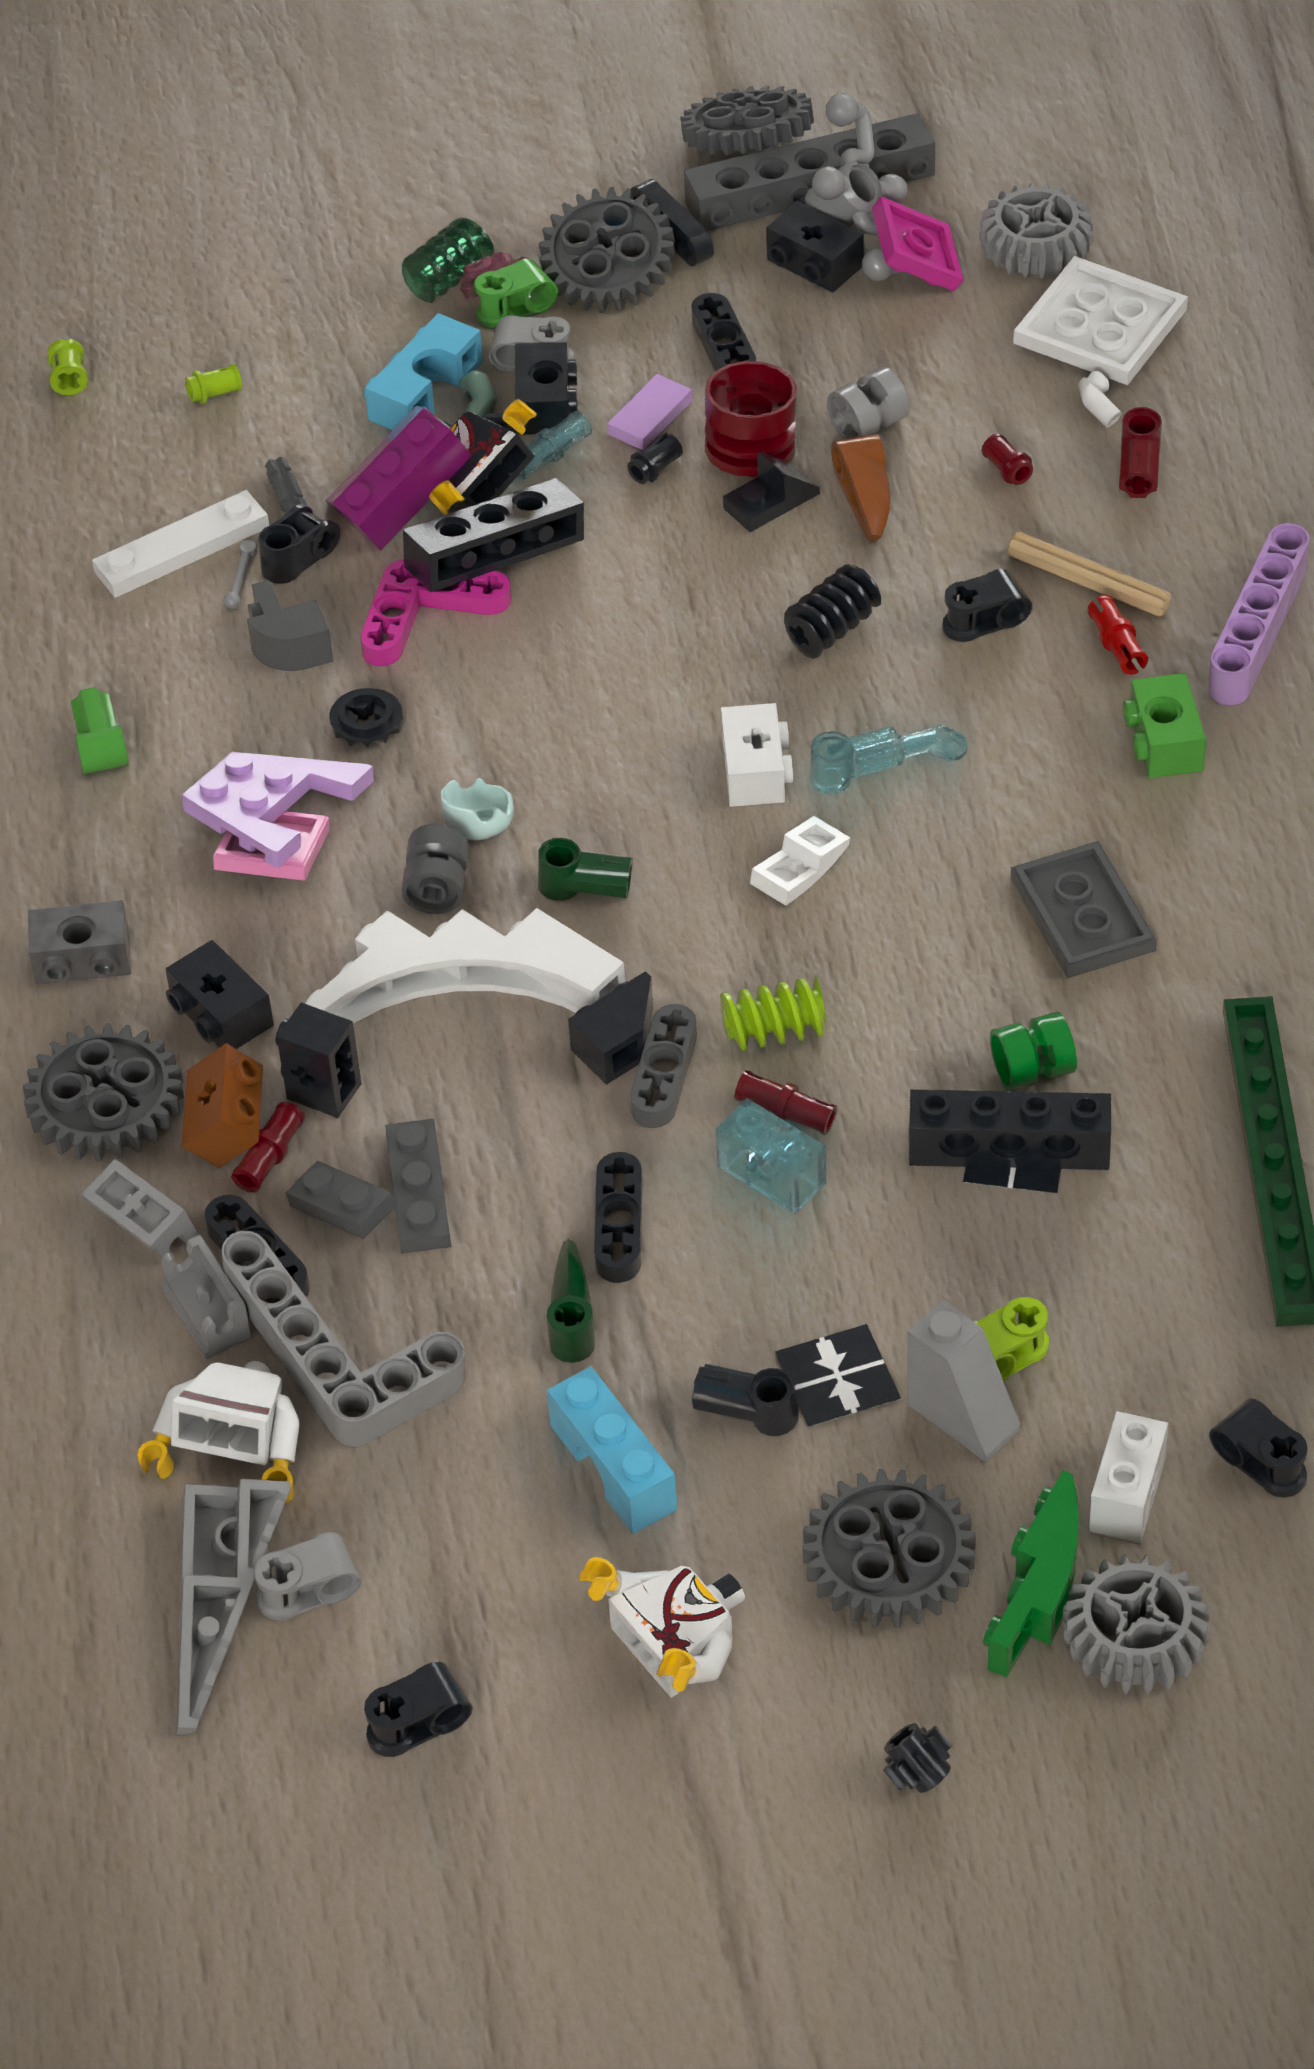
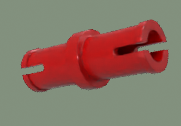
M1107 595L1097 597L1103 611L1100 612L1094 601H1091L1087 612L1100 631L1099 639L1103 647L1113 653L1123 673L1128 675L1139 673L1132 659L1136 658L1140 667L1144 669L1148 664V656L1135 638V627L1130 620L1123 618L1112 597Z

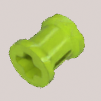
M60 339L53 342L47 349L48 364L52 367L49 376L51 388L56 393L67 396L82 392L88 383L87 371L82 366L84 363L83 346L73 339Z

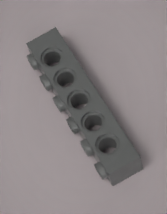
M919 113L872 124L875 150L874 157L869 163V168L874 171L879 179L884 175L896 174L902 177L905 182L935 175V141ZM856 128L685 169V203L692 216L707 231L783 213L796 201L805 204L807 191L812 187V178L820 168L828 166L839 169L841 167L840 158L842 153L850 148L858 149Z

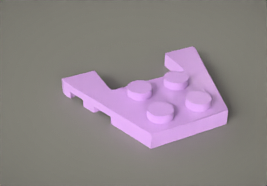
M231 752L182 794L183 811L220 834L226 832V830L239 837V846L249 852L257 848L265 853V862L279 868L301 848L300 831L276 825L273 822L310 789L353 801L374 782L373 766L360 763Z

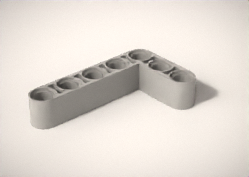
M239 1231L231 1234L222 1245L223 1271L244 1301L247 1316L334 1438L341 1444L349 1447L365 1445L454 1395L462 1388L465 1381V1348L462 1341L456 1335L449 1332L429 1334L367 1370L360 1372L269 1245L259 1234L252 1231ZM242 1261L254 1262L253 1264L248 1266L237 1265L239 1262ZM268 1298L281 1299L279 1302L276 1303L263 1302L265 1299ZM296 1335H305L308 1337L307 1339L302 1341H294L290 1339L291 1337ZM439 1361L451 1363L447 1367H436L432 1364ZM322 1373L336 1374L335 1377L329 1379L316 1377ZM394 1386H403L408 1388L406 1391L403 1392H392L388 1390L389 1388ZM349 1411H360L364 1413L363 1415L358 1417H348L344 1415L346 1412Z

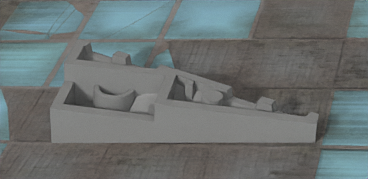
M240 1479L238 1487L185 1484L181 1499L176 1735L194 1733L197 1729L254 1584L256 1563L266 1553L290 1491L289 1481Z

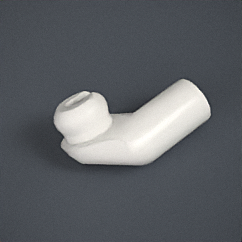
M1093 371L1089 377H1083L1080 380L1078 389L1084 406L1106 428H1109L1118 421L1122 412L1103 394L1109 388L1108 379L1100 371Z

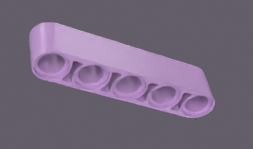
M1280 524L1271 530L1214 647L1210 661L1208 692L1210 697L1217 703L1231 706L1240 704L1248 698L1303 582L1307 570L1310 537L1308 532L1299 525Z

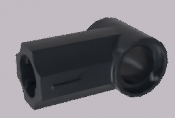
M705 1364L704 1367L700 1366L694 1380L693 1409L752 1421L761 1433L768 1436L787 1434L798 1423L799 1410L795 1385L792 1377L786 1371L779 1368H767L752 1374Z

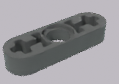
M670 1004L661 1007L656 1011L651 1022L630 1094L632 1116L638 1124L644 1127L658 1128L668 1124L674 1118L697 1039L696 1016L690 1008L684 1005ZM673 1025H679L674 1037L675 1043L668 1041V1031L672 1030ZM660 1059H670L677 1064L673 1070L668 1072H658L651 1067L655 1061ZM653 1088L660 1090V1101H657L655 1106H646L652 1101Z

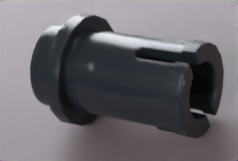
M664 433L646 450L633 453L627 465L632 478L640 484H645L647 481L654 482L658 479V472L682 456L683 448L681 443L674 435Z

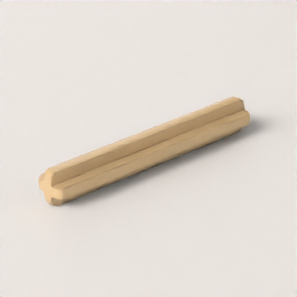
M1016 532L1009 541L1008 554L1011 557L1100 594L1110 596L1117 601L1157 617H1162L1170 607L1171 595L1168 591L1023 532Z

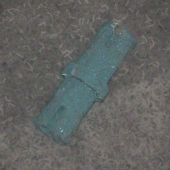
M575 411L556 426L550 429L544 428L536 433V439L526 445L535 455V458L517 477L525 480L550 461H559L564 457L566 450L591 435L592 427L583 413L579 414V411Z

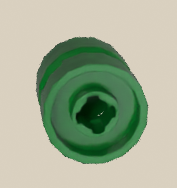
M1056 1011L1031 1018L1026 1028L1017 1022L992 1029L990 1032V1048L993 1062L1006 1090L1011 1091L1036 1084L1039 1075L1050 1080L1075 1073L1077 1069V1056L1073 1037L1065 1018L1060 1012Z

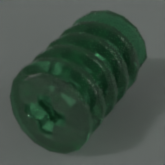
M457 218L450 222L449 226L441 229L437 235L428 239L426 244L421 245L415 252L404 258L402 263L404 281L419 299L433 303L436 298L435 295L443 296L447 294L450 287L453 288L460 283L461 278L464 279L470 276L472 270L482 266L483 261L493 258L494 246L489 235L476 222L467 218Z

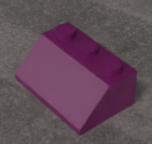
M416 406L325 501L381 551L430 500L429 495L431 491L443 481L449 480L472 455L451 429L425 407Z

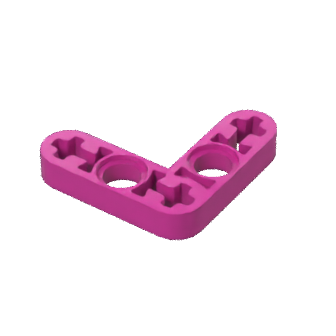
M404 560L391 563L383 572L361 632L362 655L365 661L375 666H387L400 659L419 606L485 615H495L505 611L511 604V589L508 577L501 572L492 571L457 583L458 588L455 590H436L430 592L404 567ZM391 608H399L404 611L396 617H387L382 614L385 610ZM383 633L388 634V640L384 641L381 645Z

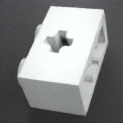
M776 703L721 707L722 742L729 807L785 802V783H793V768L791 755H782V749H789L787 721L778 722Z
M1116 1411L1091 1494L1089 1532L1141 1544L1166 1459L1168 1422Z

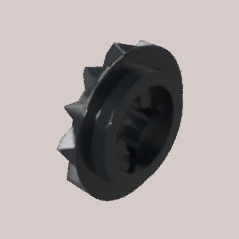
M360 688L339 697L331 707L329 719L336 738H345L349 746L361 741L369 748L372 741L378 740L386 743L389 734L399 733L403 712L400 702L391 693L377 688ZM374 713L375 721L367 720L364 724H359V719L365 720Z

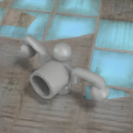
M845 93L837 94L828 101L826 115L831 123L839 127L851 125L855 120L858 149L850 148L842 153L840 158L841 167L839 169L828 166L820 168L812 178V187L807 191L805 205L849 227L855 224L861 232L877 235L879 238L872 212L873 205L881 196L899 204L903 203L907 197L908 186L905 180L896 174L884 175L879 179L874 171L869 168V163L874 157L875 150L870 113L866 107L857 104L856 100ZM880 247L869 250L862 259V270L868 278L874 281L886 280L891 274L899 273L885 263L883 251Z

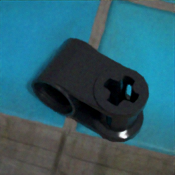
M298 504L291 508L287 514L272 525L265 527L259 534L258 541L263 577L270 582L280 584L295 580L303 571L321 558L328 556L334 550L340 538L341 530L339 525L332 520L323 521L316 517L312 509L305 504Z
M1002 568L995 569L985 575L949 585L944 597L948 613L943 618L942 629L944 634L952 640L959 642L972 641L980 636L1020 625L1031 614L1032 602L1008 570Z
M1249 1398L1210 1430L1209 1438L1216 1452L1227 1463L1239 1468L1262 1486L1266 1492L1276 1497L1285 1498L1298 1494L1305 1487L1307 1471L1303 1463L1308 1452L1305 1438L1273 1415L1257 1399Z
M440 1661L431 1662L420 1667L412 1674L387 1686L377 1688L369 1694L364 1707L365 1716L369 1723L366 1732L369 1747L381 1756H399L428 1740L458 1729L469 1719L473 1707L446 1664ZM383 1702L384 1711L380 1713V1703ZM397 1730H400V1740H399V1741L396 1740V1731H397Z

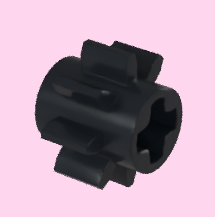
M916 1723L909 1724L895 1733L886 1743L884 1750L889 1756L885 1759L888 1765L883 1771L899 1790L908 1785L910 1789L916 1788L919 1793L927 1792L938 1785L950 1772L951 1766L946 1760L950 1758L947 1751L952 1745L937 1726L927 1731L924 1727L920 1729Z

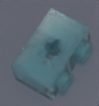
M748 1098L716 1128L717 1166L794 1214L827 1183L826 1146Z

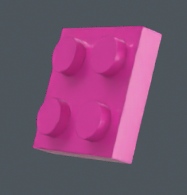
M881 196L872 207V212L885 263L895 271H904L922 278L932 286L939 285L955 291L964 279L949 224Z

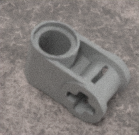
M505 316L499 320L495 329L489 352L490 362L495 368L503 372L513 373L515 372V344L567 342L568 360H574V353L568 347V339L571 335L570 325L560 317Z
M333 1532L322 1533L297 1545L269 1552L259 1559L254 1569L255 1581L259 1587L257 1593L258 1608L264 1616L277 1621L289 1620L296 1615L321 1606L342 1602L354 1595L362 1582L341 1535ZM275 1566L276 1577L272 1578L271 1568ZM285 1594L288 1596V1604L284 1606L283 1595Z

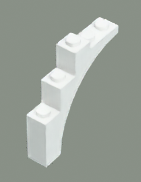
M538 908L523 921L516 922L506 936L462 909L448 922L440 924L431 937L423 934L387 910L374 923L366 925L355 938L357 959L348 962L341 969L340 973L326 986L313 992L305 1004L355 1023L383 1008L418 997L455 991H497L534 997L565 1007L576 1013L582 1007L591 1005L608 995L619 984L625 982L624 962Z

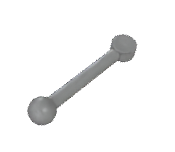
M246 540L239 545L241 559L231 591L224 596L223 600L224 605L229 609H236L241 604L239 592L250 558L255 557L257 554V546L254 541Z

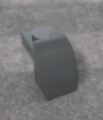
M269 580L252 584L254 603L248 604L250 618L247 619L251 650L260 662L268 667L283 671L304 670L333 662L329 629L316 600L281 609Z

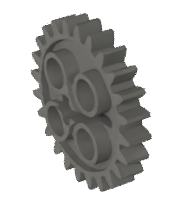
M749 86L746 91L732 89V91L726 93L719 92L716 93L717 98L704 97L702 98L703 103L691 104L692 109L684 110V116H680L683 141L688 142V147H697L699 152L709 149L710 154L724 150L725 155H729L736 150H740L741 154H746L749 149L761 152L765 148L779 147L778 142L791 143L793 142L792 137L804 136V131L811 130V124L814 123L811 98H806V93L797 94V89L785 91L784 86L774 90H770L769 86H764L760 90H754L753 86Z
M610 187L607 195L601 197L595 188L592 190V199L586 200L582 195L577 194L578 205L575 207L564 202L562 204L564 216L551 214L550 219L553 227H544L542 229L545 241L539 242L541 253L539 260L542 270L556 284L558 296L566 294L569 305H573L581 299L584 311H587L593 302L598 303L601 313L605 312L608 303H614L616 309L622 311L623 300L629 299L632 304L638 305L637 294L642 292L651 297L653 295L651 283L663 285L665 282L662 272L672 271L670 258L676 257L673 230L670 227L667 214L661 215L657 202L648 206L645 194L633 200L631 189L627 188L622 196L619 197L616 196L614 187Z
M106 1023L102 1034H95L91 1026H86L85 1037L80 1039L73 1033L68 1032L67 1045L62 1046L52 1041L50 1043L52 1056L38 1054L36 1056L38 1068L27 1070L29 1083L23 1085L24 1105L27 1118H30L33 1132H41L45 1145L56 1141L58 1153L61 1155L71 1147H74L78 1160H81L88 1150L94 1151L97 1161L103 1159L106 1150H112L117 1159H121L123 1147L128 1145L136 1152H141L140 1140L142 1138L155 1143L158 1141L156 1127L168 1130L172 1128L170 1115H180L179 1100L184 1099L180 1065L176 1064L174 1052H165L162 1039L151 1043L147 1030L142 1031L136 1037H132L130 1025H126L119 1034L113 1033L110 1023Z
M878 1469L876 1481L869 1483L867 1478L860 1472L857 1473V1487L852 1489L846 1483L839 1481L837 1482L838 1498L823 1493L821 1495V1509L810 1510V1525L803 1528L804 1545H802L803 1563L807 1565L808 1582H816L817 1596L819 1598L832 1595V1610L834 1612L841 1610L846 1605L851 1606V1621L853 1622L857 1621L866 1612L871 1614L872 1627H877L883 1616H890L894 1627L900 1628L902 1615L909 1614L917 1624L922 1623V1609L928 1608L936 1615L942 1614L941 1598L955 1603L958 1600V1586L968 1587L969 1570L975 1568L974 1550L976 1547V1534L971 1531L970 1514H960L961 1500L958 1497L945 1501V1486L943 1484L931 1491L927 1490L926 1475H921L912 1484L907 1483L906 1471L903 1469L899 1471L895 1481L888 1480L885 1471ZM872 1512L878 1513L881 1518L886 1541H880V1525ZM907 1517V1518H911V1520H905V1521H904V1520H899L898 1518ZM849 1533H860V1534H862V1535H859V1536H851V1535H847V1534H849ZM891 1553L893 1555L898 1554V1570L906 1583L899 1581L895 1573V1565ZM926 1559L931 1560V1562L921 1563L916 1560ZM867 1575H879V1576H881V1577L872 1579V1578H867V1577H865V1576H867Z

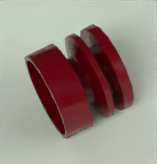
M743 361L728 364L716 370L706 382L705 453L713 465L721 471L736 476L758 477V452H764L786 462L792 460L796 441L797 386L790 374L778 366L765 362Z

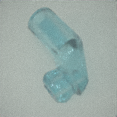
M944 725L899 735V745L904 757L928 752L947 761H957L965 756L968 749L966 737L962 733Z

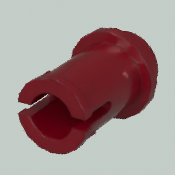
M1000 433L991 435L982 445V455L988 458L1001 471V478L1005 482L1020 485L1031 477L1033 473L1031 457L1025 452H1018L1007 441V438Z

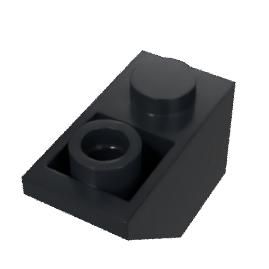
M645 971L632 980L619 984L611 993L591 1005L582 1007L574 1016L568 1019L571 1051L606 1085L640 1063L653 1014L651 976Z

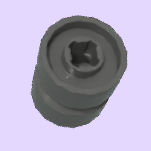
M428 824L420 826L411 833L408 839L406 867L402 882V896L408 905L418 911L429 914L450 912L460 905L463 899L465 870L469 853L468 840L462 832L444 824Z

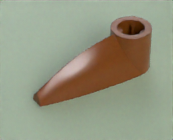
M876 433L834 441L831 446V456L836 476L864 534L870 543L875 542L883 534L890 509V489L882 441Z

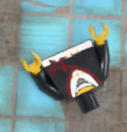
M520 399L513 401L504 413L485 414L481 417L472 412H467L453 426L447 421H441L452 430L472 455L449 480L437 485L429 495L430 500L443 515L448 514V509L455 507L458 501H464L468 507L498 498L535 458V455L518 436V433L524 434L528 421L533 417L535 418L537 413Z

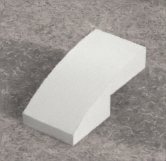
M813 816L784 835L782 850L752 868L750 884L786 906L808 890L826 873L849 846L850 837Z

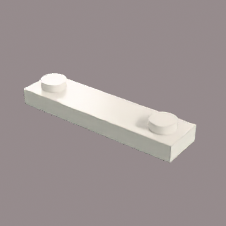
M247 490L242 491L92 559L94 573L114 598L261 532L265 527L269 526L268 514Z

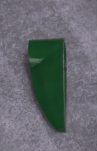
M567 1239L563 1242L558 1256L553 1278L551 1305L548 1307L546 1316L551 1353L563 1362L575 1363L588 1358L594 1351L595 1328L591 1298L582 1260L574 1241Z

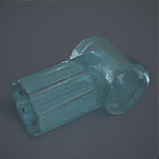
M894 726L852 737H847L840 732L834 731L823 732L817 735L811 744V785L822 793H839L850 785L851 778L903 765L904 753L900 743V736Z

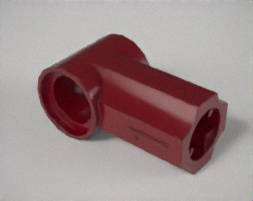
M1147 407L1133 408L1124 414L1122 419L1119 490L1125 491L1130 498H1146L1148 494L1156 492L1158 488L1162 420L1155 410Z

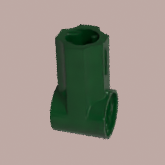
M552 838L545 841L538 850V889L546 898L555 901L570 899L578 892L627 898L631 883L633 858L582 852L578 845L570 839Z

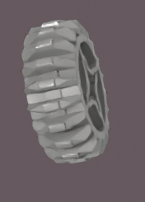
M1030 183L1029 187L1025 189L1014 186L1012 193L1001 191L998 199L989 200L986 210H983V217H981L980 242H982L986 259L993 260L995 268L1006 267L1009 275L1017 272L1022 273L1024 279L1029 275H1038L1043 279L1044 275L1049 273L1058 277L1061 270L1067 266L1074 256L1084 259L1092 245L1093 221L1091 220V214L1087 210V203L1079 202L1077 194L1066 195L1064 187L1056 190L1050 189L1048 183L1043 188L1034 187Z
M1124 1553L1120 1559L1119 1566H1113L1103 1559L1099 1565V1573L1086 1569L1082 1576L1081 1584H1073L1069 1592V1601H1067L1063 1609V1621H1065L1063 1625V1638L1066 1640V1644L1070 1645V1655L1073 1662H1083L1082 1670L1085 1672L1086 1677L1101 1673L1100 1682L1104 1689L1113 1681L1121 1682V1688L1125 1695L1132 1688V1685H1141L1146 1694L1149 1695L1151 1690H1153V1683L1158 1681L1169 1690L1174 1683L1175 1675L1187 1679L1188 1674L1191 1673L1192 1664H1199L1203 1658L1204 1646L1209 1641V1609L1206 1603H1202L1203 1594L1200 1591V1586H1189L1190 1579L1186 1571L1171 1575L1172 1567L1168 1560L1159 1567L1152 1566L1147 1554L1140 1563H1131ZM1157 1606H1160L1161 1608L1166 1610L1174 1618L1176 1623L1169 1621V1615L1160 1611L1157 1608ZM1095 1623L1102 1626L1103 1632L1112 1636L1115 1639V1642H1112L1109 1639H1107L1098 1630Z

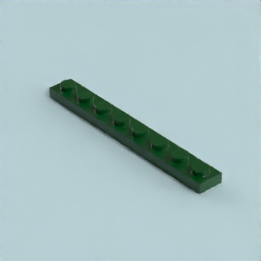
M1273 996L1224 999L1223 1017L1276 1327L1314 1324V1225Z

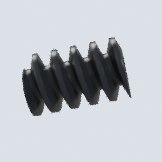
M850 564L839 567L835 574L825 578L822 584L815 586L810 593L803 595L798 603L788 607L784 613V624L790 640L805 656L812 659L821 656L823 649L831 648L834 645L835 639L845 637L848 629H855L859 625L860 620L869 618L872 613V607L881 605L879 588L864 569Z

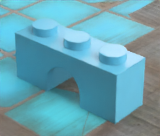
M438 313L426 326L418 330L415 337L393 356L391 362L377 376L372 377L367 383L364 397L366 399L368 420L393 430L416 406L425 407L434 414L432 382L443 381L459 387L460 380L464 375L480 367L483 363L481 331Z
M592 1366L547 1389L551 1428L577 1462L587 1456L592 1459L604 1485L605 1499L632 1534L677 1510L675 1473Z

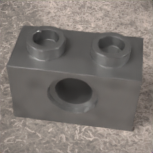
M123 900L28 910L29 956L36 984L108 978L131 974L130 935Z

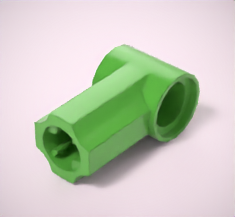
M96 687L80 690L79 695L71 700V706L78 734H75L83 774L129 766L121 725H116V717L109 693H103Z

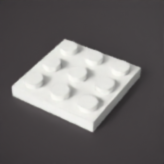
M1074 256L1015 328L1013 344L1090 372L1100 371L1106 378L1128 385L1186 312L1188 296Z

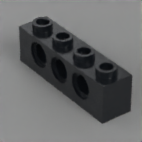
M557 478L405 528L403 529L404 567L430 592L580 542L584 540V502Z
M910 1089L909 1166L1109 1170L1111 1093Z

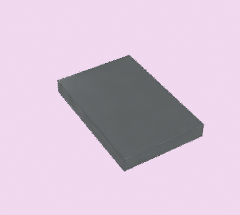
M1099 841L1011 867V880L1067 978L1156 951V938Z

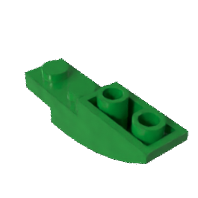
M1064 1470L1053 1488L1046 1486L1042 1490L1034 1510L1036 1517L1029 1528L1022 1526L1014 1539L1011 1555L1016 1557V1577L1008 1593L1007 1604L1009 1605L1002 1617L995 1615L991 1619L983 1638V1645L988 1647V1670L1006 1678L1009 1676L1030 1637L1051 1645L1062 1623L1063 1609L1067 1601H1069V1592L1073 1587L1078 1545V1499L1073 1474Z

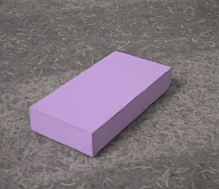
M656 374L607 423L608 435L644 450L693 401L692 389Z

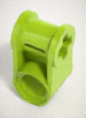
M1031 1297L1013 1299L1007 1305L979 1321H974L984 1330L1003 1382L1013 1374L1043 1359L1049 1350V1336L1045 1330L1048 1325V1311L1045 1305L1038 1299ZM1016 1313H1018V1324H1016Z

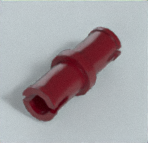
M749 1070L742 1073L735 1089L734 1098L736 1100L744 1101L773 1113L775 1120L785 1122L789 1119L819 1131L823 1135L830 1131L837 1114V1105L829 1104L799 1092V1087L788 1082L785 1085H781L753 1074Z
M289 1102L278 1103L274 1113L263 1129L259 1130L258 1143L249 1148L231 1175L233 1182L240 1189L251 1193L257 1192L272 1167L283 1161L288 1153L287 1144L305 1119L303 1112L296 1105Z

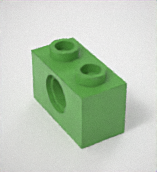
M1186 673L1131 680L1130 699L1123 701L1124 719L1127 727H1134L1135 733H1133L1135 758L1137 761L1144 760L1148 777L1155 778L1204 771L1206 737Z

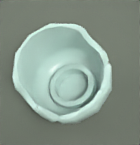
M481 778L476 779L475 783L466 789L461 788L456 780H452L440 791L442 813L446 825L462 832L468 840H484L500 834L507 829L514 817L511 793L502 786L486 784Z

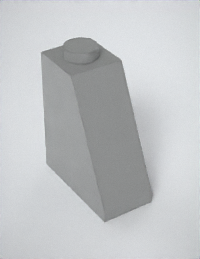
M942 1300L908 1330V1405L986 1463L1020 1432V1422L983 1328Z

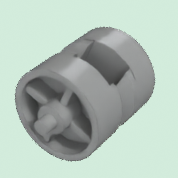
M884 366L860 377L857 383L850 382L833 391L827 398V409L831 424L844 439L877 433L880 427L887 428L907 417L910 410L904 384L893 371Z

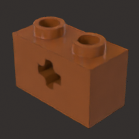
M225 1043L187 1070L182 1148L217 1168H221L258 1143L263 1077L262 1064Z

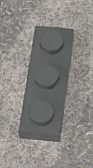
M434 1118L385 1125L401 1254L451 1247Z

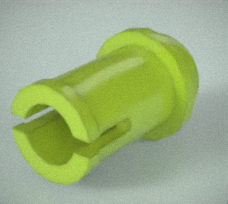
M231 364L227 367L200 373L198 370L192 371L191 376L185 377V387L191 402L199 401L200 404L207 403V398L233 391H241L242 379L238 367L235 364Z

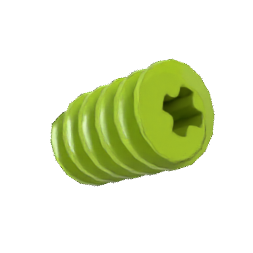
M817 976L814 978L812 990L805 978L796 979L793 993L786 982H778L774 997L766 985H760L757 988L755 1001L748 989L745 988L739 990L736 1004L728 992L720 993L721 1014L727 1040L730 1042V1040L735 1039L742 1052L747 1051L749 1036L753 1035L760 1047L765 1048L769 1032L774 1033L780 1045L785 1044L787 1029L791 1028L799 1041L804 1040L807 1025L812 1026L818 1038L823 1037L826 1015Z

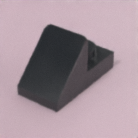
M758 452V477L724 495L723 509L749 532H752L819 495L820 487L792 463L764 452Z

